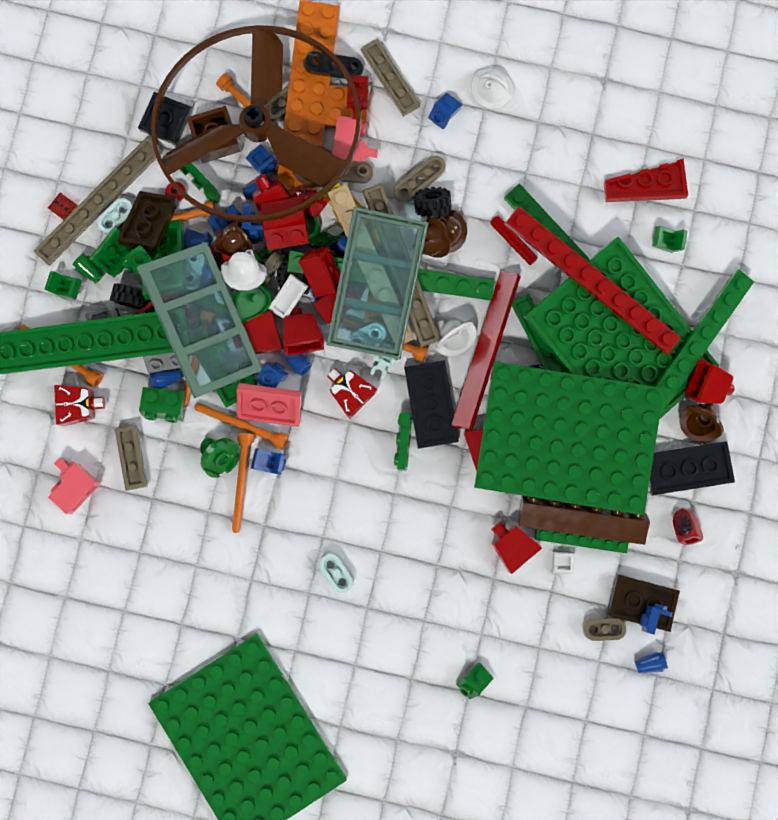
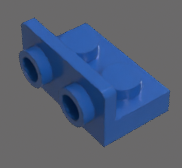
M243 205L242 215L255 216V212H251V205ZM242 222V231H244L252 244L263 242V226H255L256 222Z

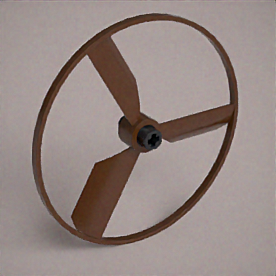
M268 25L244 26L216 34L193 47L173 66L163 81L155 99L151 119L153 149L164 175L174 189L189 203L208 214L226 220L252 223L267 222L291 216L323 198L347 171L355 155L361 131V111L358 94L352 78L341 61L323 44L308 35L288 28ZM252 34L251 105L241 111L239 116L240 124L212 127L167 152L162 158L157 140L158 115L162 100L172 80L188 61L209 46L231 37ZM276 34L299 39L317 48L333 61L347 80L356 106V130L346 160L272 123L269 111L264 106L282 91L283 43ZM244 134L248 140L257 143L263 142L268 138L279 165L324 188L305 202L280 212L255 216L235 215L212 209L193 199L177 185L170 174Z

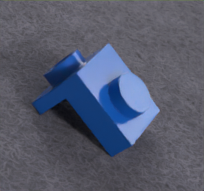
M446 93L434 104L428 118L440 128L445 129L449 120L461 109L463 104Z
M259 145L246 157V160L260 175L272 174L278 165L276 158L271 156L262 145Z
M235 205L229 206L228 210L224 211L229 214L241 215ZM213 215L207 219L214 234L234 222Z
M278 362L267 363L257 377L256 382L265 387L276 388L280 382L286 380L289 373Z
M255 448L251 469L281 475L286 465L285 454Z
M655 603L654 607L647 606L646 613L642 614L640 620L641 631L655 635L659 615L663 614L672 617L673 613L667 611V606Z

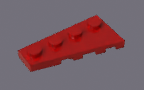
M684 158L677 160L675 163H665L657 168H647L640 170L639 173H629L605 180V202L687 199L688 188Z

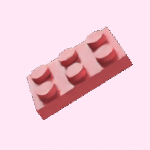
M238 383L237 419L299 427L301 391Z

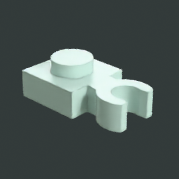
M382 341L380 347L394 350L393 345ZM375 355L373 360L379 363L371 369L370 374L374 375L375 371L379 369L382 371L380 379L383 380L387 375L386 367L392 369L396 360Z

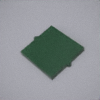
M331 225L311 239L308 246L316 249L329 247L346 234L342 226Z

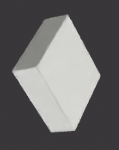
M553 552L552 573L574 574L575 553Z

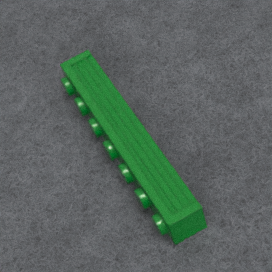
M535 529L534 539L539 541L626 554L629 544L628 542Z

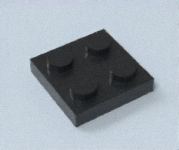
M156 92L153 93L138 126L139 131L151 135L152 111L158 94ZM164 96L158 115L157 138L177 145L187 123V117L192 112V108Z

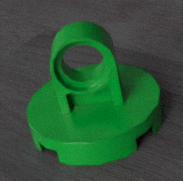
M212 438L204 439L200 445V452L202 454L200 465L202 470L213 478L221 477L219 474L223 472L228 474L240 459L238 454L239 446L228 438L219 440Z

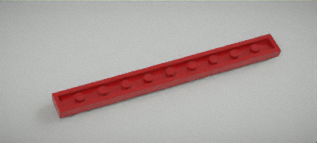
M516 207L504 223L505 226L664 354H669L681 338L521 207Z

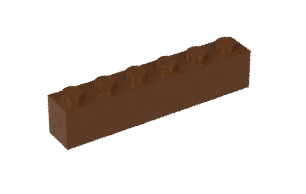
M522 496L518 515L520 527L642 545L646 543L650 520L645 512L644 515L528 496Z

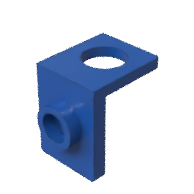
M186 228L184 233V249L203 242H207L210 247L213 239L210 232L206 231L205 234Z

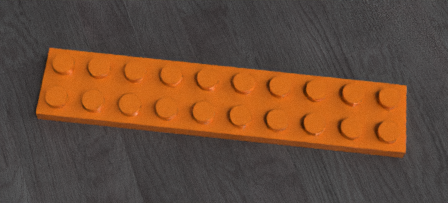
M300 0L296 31L317 40L334 54L339 6ZM295 38L283 129L315 146L322 147L331 77L310 74L305 70L303 61L307 54L313 51H321ZM313 59V62L315 64H318V61L316 59ZM279 165L277 179L280 180L292 196L296 190L301 188L314 190L317 193V187L304 186L297 181L291 170Z

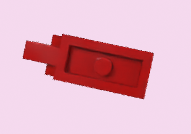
M350 75L358 94L360 111L367 110L368 76ZM347 82V108L353 109L352 119H356L355 101Z

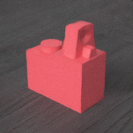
M339 115L337 117L332 153L341 159H346L351 149L356 130V119ZM362 119L359 142L353 157V161L359 162L366 161V157L377 158L378 155L377 149L368 148V143L360 140L361 137L365 136L366 124H363Z
M59 457L54 464L62 471L59 474L62 483H57L51 489L52 493L48 498L65 514H73L101 483L80 464L71 461L69 464L64 458Z

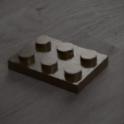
M139 191L117 238L118 244L134 248L141 245L145 250L157 252L179 203L177 197Z
M617 574L607 615L640 624L641 616L646 613L647 606L654 607L655 603L667 606V611L673 614L672 617L660 614L656 628L671 632L680 590Z

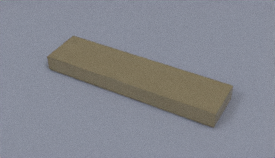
M376 39L361 48V53L401 115L404 117L418 109L420 103L379 40Z

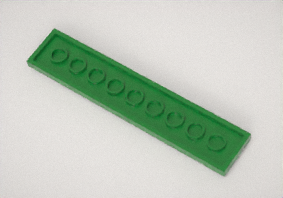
M184 309L167 311L182 346H188ZM142 313L0 332V375L174 352L157 313Z

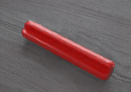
M498 215L494 217L490 222L491 226L529 265H532L538 259V256L517 234L504 225L505 222Z

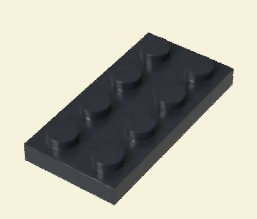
M445 360L404 367L417 448L421 449L459 442L457 428L451 425L454 418V409Z
M728 442L655 452L649 481L651 496L734 483L735 479Z

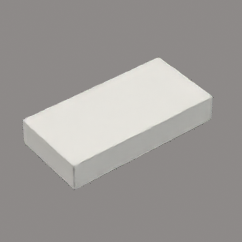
M290 274L269 309L282 319L288 317L309 285L293 274Z

